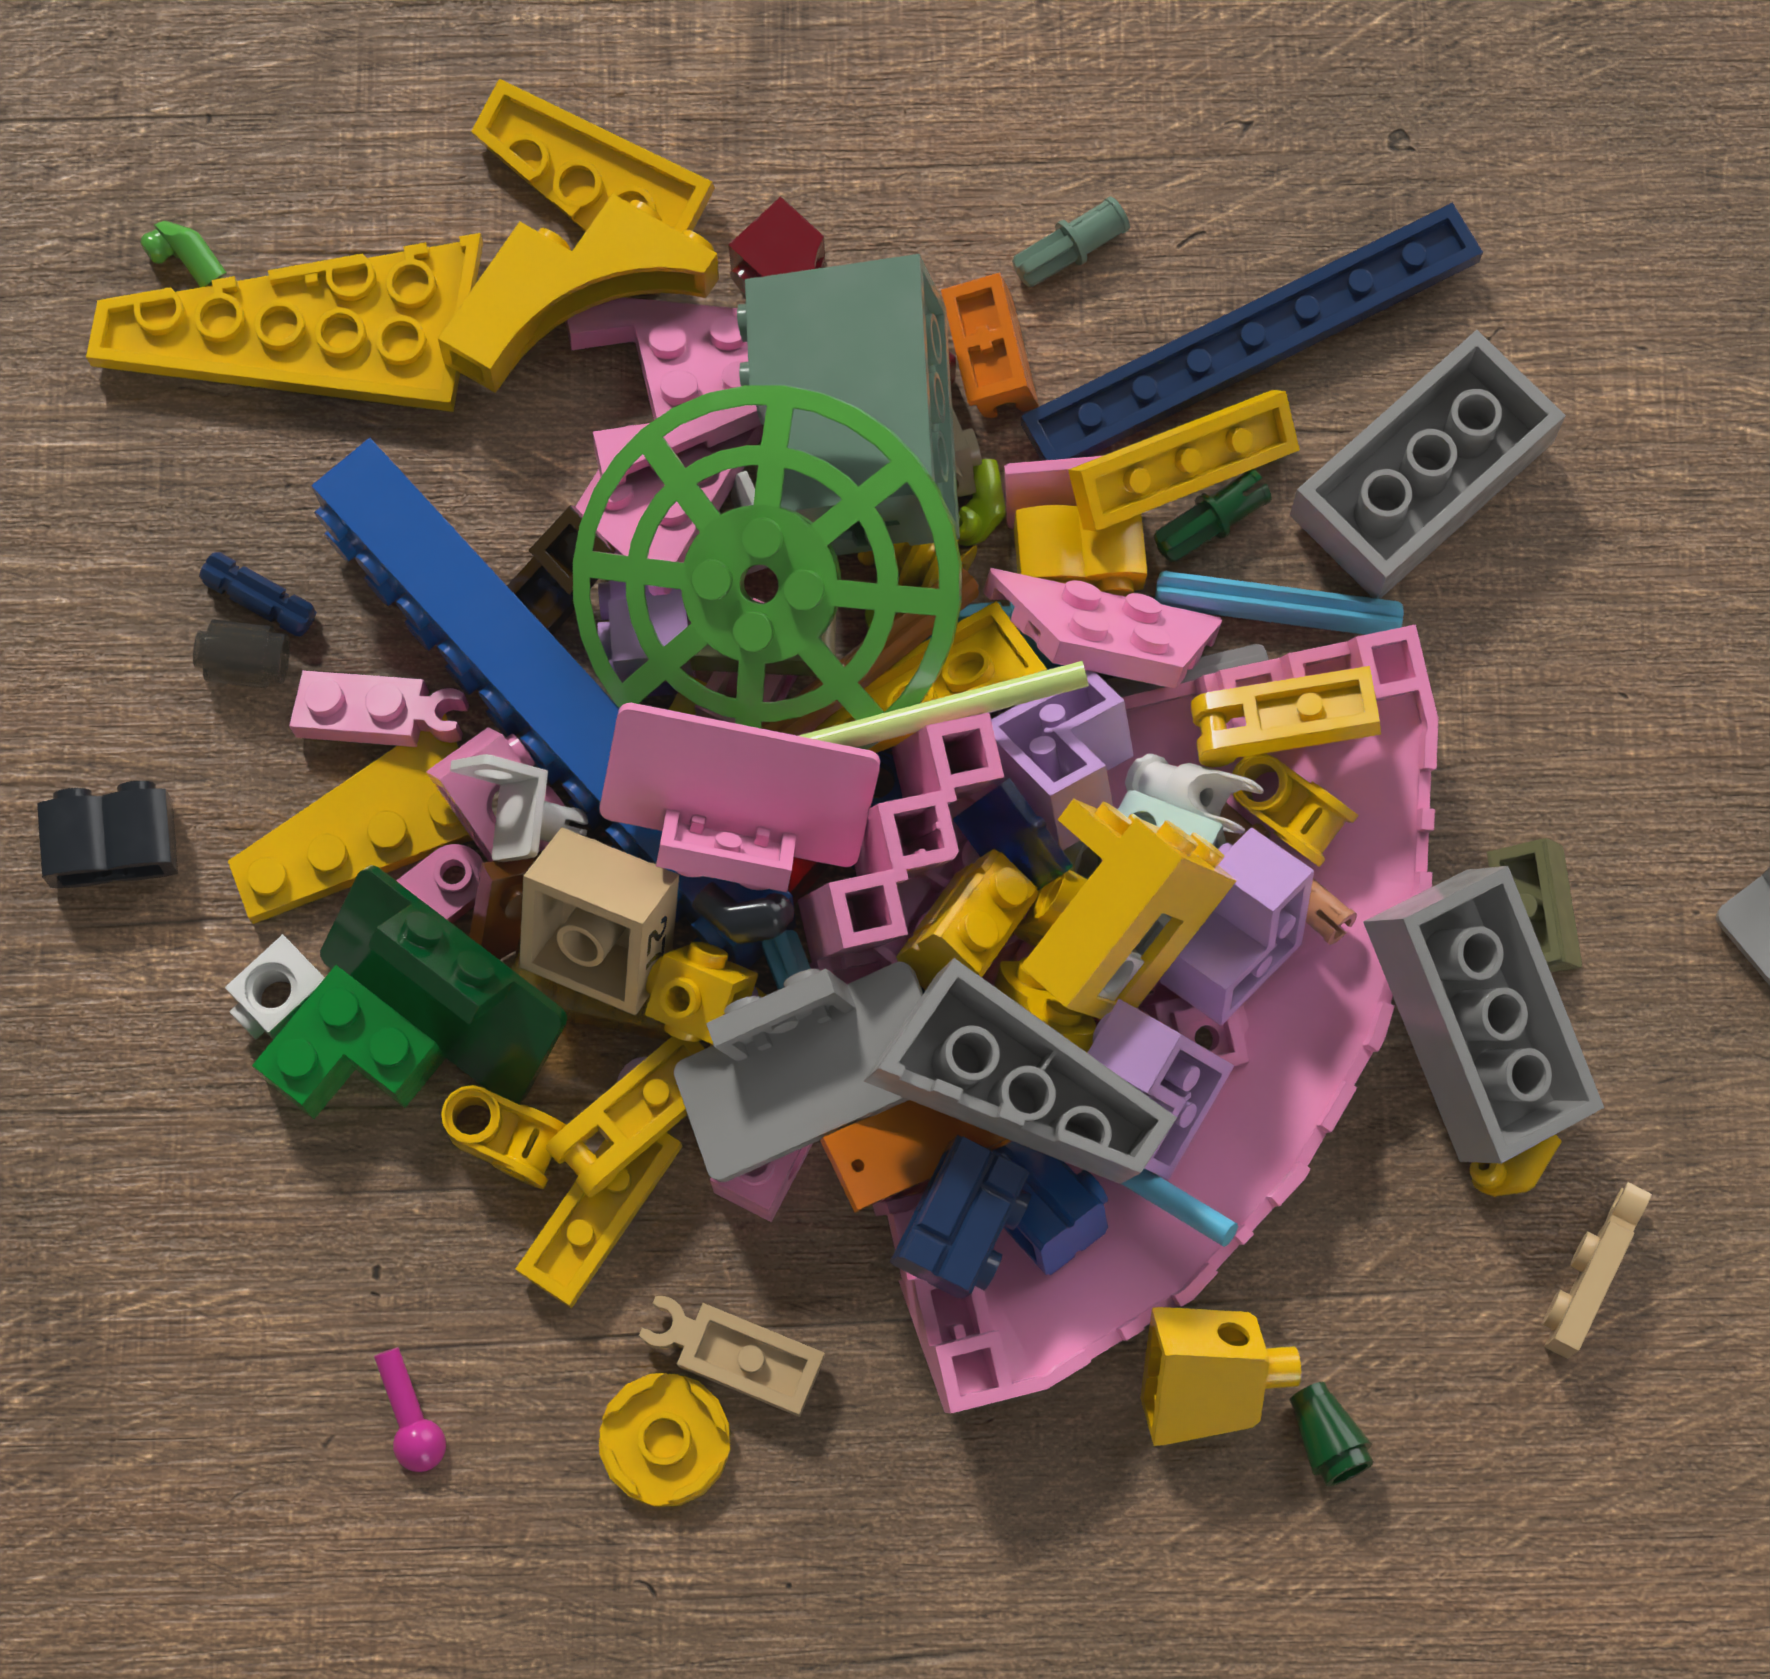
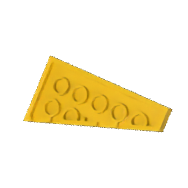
M481 233L459 236L460 242L427 247L426 242L403 246L404 252L367 258L362 253L268 270V276L237 281L235 276L212 280L211 286L175 292L170 287L97 300L86 358L92 367L454 412L460 372L444 364L438 337L477 282L483 248Z

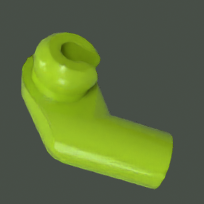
M982 459L981 465L973 467L976 493H972L973 498L958 512L960 534L958 543L961 545L971 546L982 543L1005 518L1006 503L998 461L995 459Z

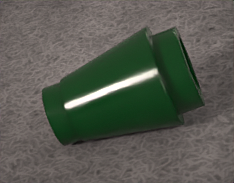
M1322 1381L1309 1385L1289 1399L1295 1410L1294 1415L1312 1474L1321 1475L1327 1487L1346 1482L1373 1465L1374 1461L1368 1451L1372 1443L1333 1393L1328 1390L1325 1382Z

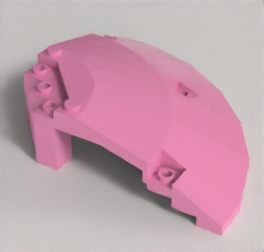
M1416 625L1357 636L1346 642L1288 653L1277 659L1219 670L1216 673L1203 675L1194 681L1181 683L1176 689L1164 687L1122 697L1125 701L1134 756L1107 771L1112 804L1117 809L1127 793L1125 780L1128 770L1137 758H1142L1150 753L1165 758L1169 765L1177 767L1186 763L1204 766L1199 762L1196 745L1197 739L1202 736L1201 728L1193 723L1191 701L1196 696L1212 691L1370 666L1380 719L1381 735L1266 753L1280 760L1309 783L1315 782L1359 815L1354 823L1346 822L1322 853L1325 861L1320 867L1273 833L1275 830L1244 808L1234 798L1233 793L1226 801L1252 825L1259 823L1269 830L1272 842L1314 870L1313 878L1346 907L1355 911L1357 918L1352 927H1348L1345 923L1340 926L1347 933L1332 945L1325 942L1324 938L1305 922L1302 944L1222 1026L1160 983V980L1137 1008L1194 1042L1196 1031L1200 1027L1208 1029L1213 1037V1043L1209 1051L1234 1065L1170 1179L1166 1180L1238 1224L1237 1232L1227 1246L1223 1247L1122 1184L1091 1173L1100 1183L1108 1197V1202L1104 1204L1108 1229L1102 1237L1085 1250L1076 1252L1072 1260L1052 1275H1045L1004 1228L993 1250L1003 1254L1002 1260L985 1291L975 1286L972 1294L963 1299L956 1298L932 1286L927 1281L900 1269L902 1280H899V1284L945 1413H955L1046 1390L1091 1363V1359L1122 1340L1127 1341L1145 1330L1144 1327L1150 1324L1153 1307L1176 1308L1191 1302L1218 1274L1216 1270L1239 1245H1244L1254 1235L1252 1231L1274 1207L1281 1206L1308 1175L1311 1169L1308 1167L1325 1135L1333 1131L1357 1089L1354 1085L1373 1052H1378L1381 1048L1395 1005L1391 1004L1393 999L1392 992L1363 921L1432 887L1433 872H1427L1429 832L1434 830L1435 809H1430L1431 771L1437 768L1438 715ZM989 713L926 725L891 748L903 799L879 803L868 809V820L859 858L854 864L857 877L830 882L798 899L812 961L809 964L811 969H827L844 983L849 984L898 962L896 956L908 939L914 936L913 932L955 873L971 863L974 864L977 859L993 849L1002 852L1034 885L1036 876L1040 871H1049L1046 864V856L1049 847L1053 843L994 783L1002 779L1004 773ZM1245 717L1231 719L1226 723L1227 729L1246 726ZM1239 757L1226 766L1213 767V769L1232 774L1236 764L1244 757ZM1276 772L1264 773L1255 780L1264 791L1262 794L1252 792L1254 801L1263 802L1276 794L1279 787V778ZM1013 932L982 978L994 986L1001 961H1020L1028 957L1035 947L1018 938ZM1092 1016L1097 1027L1101 1019ZM1066 1163L1075 1172L1076 1175L1083 1170L1079 1167ZM930 1179L873 1205L876 1216H888L895 1250Z

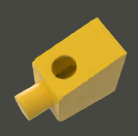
M1172 1307L1152 1308L1140 1399L1154 1446L1253 1428L1261 1421L1265 1389L1298 1387L1300 1385L1301 1362L1297 1348L1295 1346L1266 1348L1257 1318L1251 1313Z

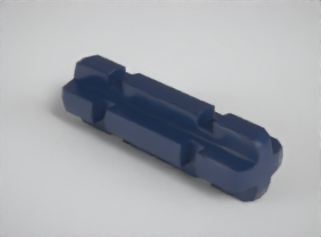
M220 552L212 553L200 570L199 577L204 585L220 594L227 591L226 594L230 595L229 599L270 622L277 619V622L280 623V628L295 636H303L314 622L317 612L310 602L295 594L289 597L285 588L245 566L239 569L235 560Z

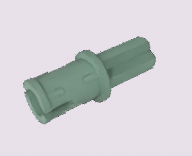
M1109 196L1101 204L1068 223L1065 220L1057 222L1055 224L1056 231L1013 257L1012 263L1015 272L1026 286L1034 287L1073 262L1078 265L1087 262L1088 253L1117 235L1129 231L1130 223L1125 211L1115 198Z

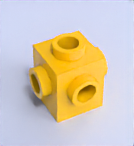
M691 942L690 945L663 954L653 965L646 983V991L651 996L645 1015L664 1023L665 1032L673 1037L690 1042L704 1040L713 1044L706 1023L725 1015L724 1010L731 1003L752 996L758 973L728 961V953L715 945L704 942Z

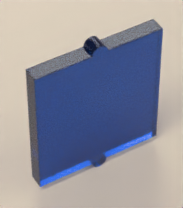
M1010 778L953 818L980 857L993 849L1002 852L1037 887V890H1040L1074 867L1046 829V821L1036 815Z

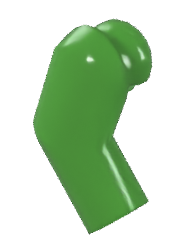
M162 221L154 224L155 230L144 234L141 238V246L154 263H163L168 257L174 255L183 262L200 287L211 286L212 280L221 279L227 274L201 235L191 228L169 221Z

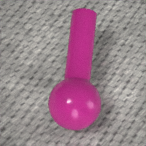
M399 1347L379 1353L374 1356L399 1426L393 1441L394 1455L398 1462L410 1471H428L437 1466L444 1457L446 1451L445 1435L437 1424L424 1419Z

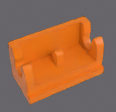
M1001 273L941 289L969 406L976 405L981 414L987 418L997 417L996 407L1005 403H1015L1016 408L1023 412L1038 408L1039 403L1013 296Z

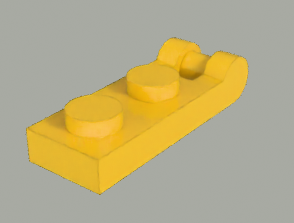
M1370 666L1200 694L1191 701L1193 723L1201 728L1202 734L1196 743L1199 762L1206 767L1226 766L1239 757L1381 735L1380 719ZM1245 717L1246 726L1227 729L1226 723L1231 719Z
M672 1036L562 1128L548 1142L545 1149L559 1164L566 1162L578 1175L575 1183L589 1198L602 1191L622 1169L687 1115L674 1076V1068L680 1060L705 1049L699 1042L685 1041ZM599 1131L611 1144V1147L597 1158L585 1143Z

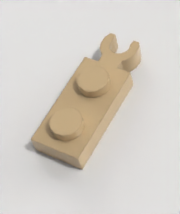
M1627 1182L1624 1189L1621 1188L1604 1226L1597 1236L1588 1231L1586 1232L1570 1264V1267L1580 1271L1569 1294L1559 1290L1544 1317L1542 1325L1551 1329V1333L1544 1345L1545 1348L1567 1359L1580 1350L1635 1234L1633 1231L1647 1207L1652 1195L1651 1193Z
M655 1296L653 1301L654 1307L669 1313L672 1316L673 1322L671 1328L662 1334H656L642 1328L639 1336L645 1344L655 1349H668L677 1345L683 1348L677 1362L679 1368L798 1417L801 1416L824 1361V1352L705 1303H702L696 1320L685 1316L682 1307L672 1298Z

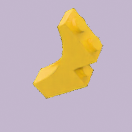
M613 193L573 251L570 250L568 243L555 232L546 228H540L536 231L519 221L438 337L443 362L496 393L520 359L541 338L567 319L587 309L618 298L639 294L672 293L707 298L719 280L717 253L714 252L713 246L696 232L684 230L681 233L662 222L660 215L647 204L638 200H632L629 203Z

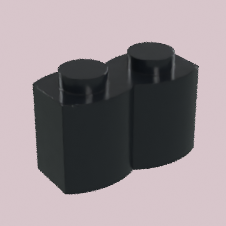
M129 781L119 784L117 792L102 796H92V791L86 788H66L54 792L53 799L37 803L42 877L50 888L87 887L113 881H137L178 874L173 801L166 789L156 788L155 783L150 781Z

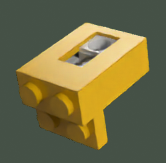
M1073 798L1057 820L1103 861L1021 967L1066 1008L1102 1019L1112 1011L1118 999L1136 1009L1236 883V880L1219 866L1225 856L1200 835L1193 832L1189 836L1168 820H1165L1162 826L1158 827L1140 819L1134 814H1130L1127 818L1119 810L1104 801L1098 808H1095Z

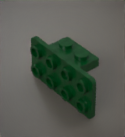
M370 865L357 874L320 950V957L323 963L330 969H333L335 965L343 969L434 1040L445 1058L485 1089L519 1104L527 1097L567 1024V1014L564 1009L379 867Z

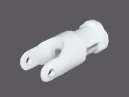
M1150 753L1142 758H1137L1133 762L1125 780L1127 792L1129 790L1138 791L1221 823L1223 831L1244 834L1246 830L1231 820L1219 817L1227 799L1232 793L1240 790L1262 794L1264 791L1261 786L1249 778L1192 763L1181 764L1179 767L1169 765L1165 758Z

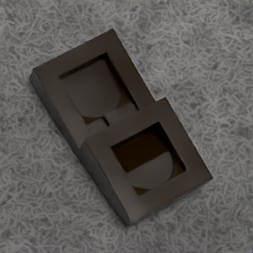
M572 505L559 516L528 550L534 557L507 585L552 635L575 610L573 602V558L583 514ZM596 530L593 551L614 554L616 550ZM590 578V590L597 582V578Z

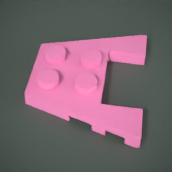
M623 297L596 305L565 321L571 350L626 342L636 343L654 420L673 407L706 393L741 386L739 367L741 362H748V344L743 342L740 336L737 308ZM745 405L708 413L680 425L665 435L664 438L675 454L702 442L707 448L712 447L762 424L758 417L756 405ZM648 424L593 432L594 451L600 477H602L613 458ZM643 454L627 470L617 487L626 484V475L647 466H650L654 471Z

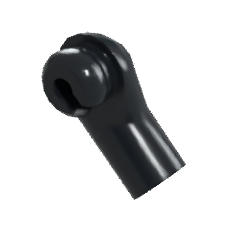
M714 882L707 884L692 903V907L731 941L739 944L774 939L786 931L787 925L793 921L794 907L791 901L783 894L770 893L765 898L738 903Z

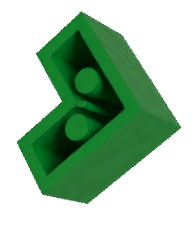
M335 965L253 1063L252 1067L269 1085L311 1118L315 1119L355 1070L402 1107L406 1108L446 1058L434 1040L343 969Z

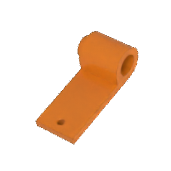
M911 1100L875 1116L867 1117L820 1139L855 1213L929 1180L948 1142L957 1135L964 1136L991 1150V1152L1013 1142Z

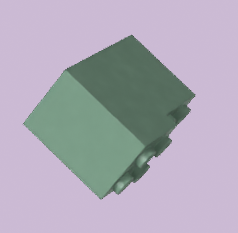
M920 254L745 279L746 303L739 304L737 307L740 336L743 342L748 344V362H741L739 367L741 386L787 385L825 393L862 409L891 429L920 459L939 488L954 524L957 540H960L946 306ZM756 405L760 423L764 425L767 405ZM794 408L788 448L800 450L827 461L849 476L858 486L890 462L875 445L847 426L817 413ZM785 468L781 500L782 507L796 511L810 521L815 522L842 500L835 492L816 479ZM908 483L904 484L875 507L884 520L893 544L908 542L910 546L934 543L931 529L920 502ZM859 521L831 543L836 556L873 551L865 530Z

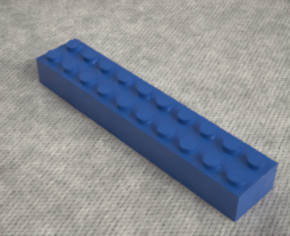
M368 438L311 485L321 506L314 514L327 530L324 535L328 542L346 562L351 561L355 557L358 564L367 574L364 577L366 583L385 605L389 606L396 600L397 606L407 617L404 623L413 636L428 651L437 645V649L448 662L445 668L454 681L468 695L472 694L476 689L479 691L480 697L489 707L486 710L488 717L505 737L511 734L515 736L518 734L521 737L520 740L530 752L535 763L533 767L548 771L547 782L553 785L559 779L563 783L562 786L572 798L568 801L570 807L582 809L586 813L588 824L585 825L593 831L601 825L613 843L612 848L656 864L662 831L605 819L600 813V803L619 707L371 438ZM679 874L675 922L677 923L685 917L691 923L692 930L698 936L694 942L708 943L725 950L728 953V961L747 969L764 955L761 947L763 941L746 944L731 941L692 907L695 897L707 884L714 882L738 903L765 898L770 893H780L786 896L794 907L793 896L788 890L787 892L772 889L752 890L736 882L706 876L687 877ZM795 912L793 921L787 925L786 930H793L796 927Z

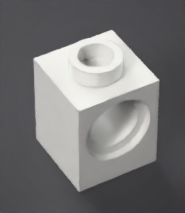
M282 934L225 987L238 1003L229 1012L255 1040L264 1032L274 1039L325 977ZM275 982L291 984L290 996L284 1004L276 1008H266L261 1005L262 994L269 985Z

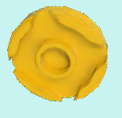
M648 1374L626 1384L608 1403L599 1429V1455L609 1478L630 1498L653 1507L681 1506L704 1495L721 1477L731 1451L730 1424L719 1400L699 1381L678 1374Z

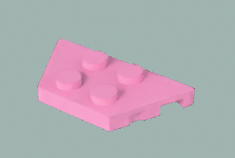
M760 425L709 448L702 442L676 455L686 468L695 461L721 450L746 445H758L763 435V428ZM650 466L626 475V484L617 487L608 500L597 531L616 550L614 554L628 556L630 543L641 516L654 496L665 486ZM745 466L727 469L698 483L699 487L718 511L734 485L736 474L742 472ZM599 469L575 506L583 515L592 492L601 478ZM678 502L670 508L658 526L649 549V559L684 563L689 547L700 531ZM648 585L649 592L653 596L667 595L672 590V588Z
M990 568L983 589L984 594L990 600H1008L1015 606L1010 621L1023 634L1031 637L1037 643V648L1052 663L1068 665L1083 661L1085 670L1174 689L1183 681L1187 670L1193 669L1200 661L1204 647L1206 645L1211 647L1215 643L1222 623L1221 617L1162 605L1155 599L1143 594L1132 593L1125 597L1101 592L1095 586L1083 581L1072 580L1064 584Z

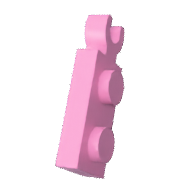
M303 670L289 727L296 738L417 747L420 731H431L436 739L452 743L462 740L463 733L457 722L442 721L441 719L445 713L451 710L468 711L469 703L463 692L453 688L441 689L428 696L429 690L423 679Z

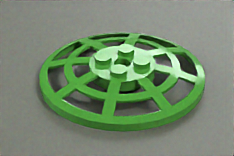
M745 385L706 393L673 407L642 428L613 458L595 486L579 526L573 558V602L581 640L595 674L619 708L626 703L639 704L666 680L676 691L698 706L722 716L735 718L736 724L762 729V721L776 722L802 717L828 706L835 700H838L855 720L920 704L938 679L955 638L962 603V563L955 527L939 488L920 459L891 429L862 409L825 393L787 385ZM745 405H767L761 445H746L721 450L699 459L685 468L664 438L665 435L680 425L711 412ZM794 408L817 413L847 426L875 445L890 462L858 486L849 476L827 461L806 452L788 448ZM643 454L665 486L654 496L641 516L630 543L628 556L593 551L596 530L610 496L627 470ZM758 465L753 505L735 508L720 514L698 485L704 479L727 469ZM785 468L816 479L835 492L842 500L815 522L810 521L796 511L782 507L781 500ZM906 483H908L918 498L932 532L939 567V589L898 585L899 571L894 545L884 520L875 507ZM678 502L700 531L689 547L684 563L649 559V549L658 526L670 508ZM858 521L864 528L873 550L877 570V583L841 580L839 562L831 543ZM755 565L767 566L777 576L778 591L775 597L768 603L754 601L745 590V576L749 569ZM590 578L626 582V600L631 624L640 646L649 660L623 683L611 667L597 634L590 600ZM645 585L681 589L684 607L691 624L665 646L659 640L650 619ZM838 607L875 610L863 644L853 659L844 667L821 640V636L833 621ZM896 612L935 615L932 637L917 672L900 697L884 712L858 682L869 672L883 651L893 627ZM708 644L721 654L738 660L736 698L727 697L706 688L690 677L681 667ZM798 654L823 683L816 690L796 698L763 702L765 667L767 663L783 661ZM879 742L856 748L868 750Z

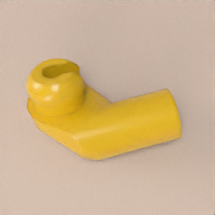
M1553 1135L1502 1164L1471 1162L1470 1175L1472 1182L1480 1192L1494 1197L1528 1192L1535 1187L1562 1141L1557 1135Z

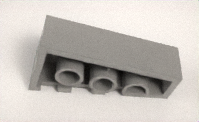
M955 958L937 973L864 1079L866 1083L1119 1184L1143 1171L1177 1119L1172 1113Z

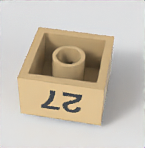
M561 827L523 877L520 968L636 1015L650 996V993L646 991V983L653 965L663 954L673 951L679 874L656 867L654 863L647 862L602 844L595 839L587 838Z

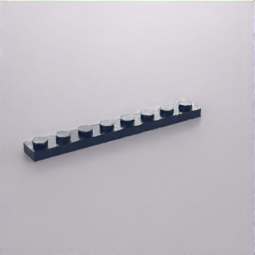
M1452 202L1021 415V426L1041 461L1089 457L1479 263L1483 251Z

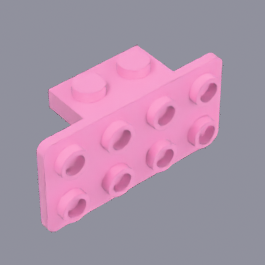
M626 703L618 710L600 803V813L605 819L662 831L656 867L671 869L687 877L706 876L736 882L752 890L772 889L787 892L793 857L841 867L853 866L858 861L868 820V809L871 808L879 774L880 758L875 752L636 703Z

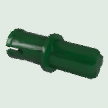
M1252 469L1242 473V475L1210 496L1205 493L1198 495L1195 498V505L1154 533L1153 537L1160 554L1170 562H1177L1215 536L1220 539L1228 536L1230 526L1259 507L1271 502V492L1267 484H1264L1248 496L1243 495L1244 492L1260 481L1262 476Z

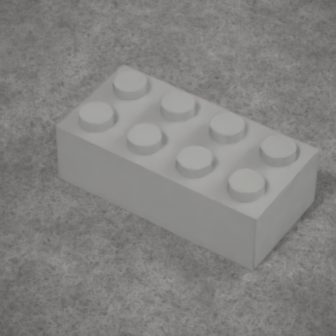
M1476 330L1301 485L1296 491L1290 516L1372 598L1381 599L1551 446L1566 415Z
M1508 866L1465 870L1363 921L1460 1162L1502 1164L1604 1108Z

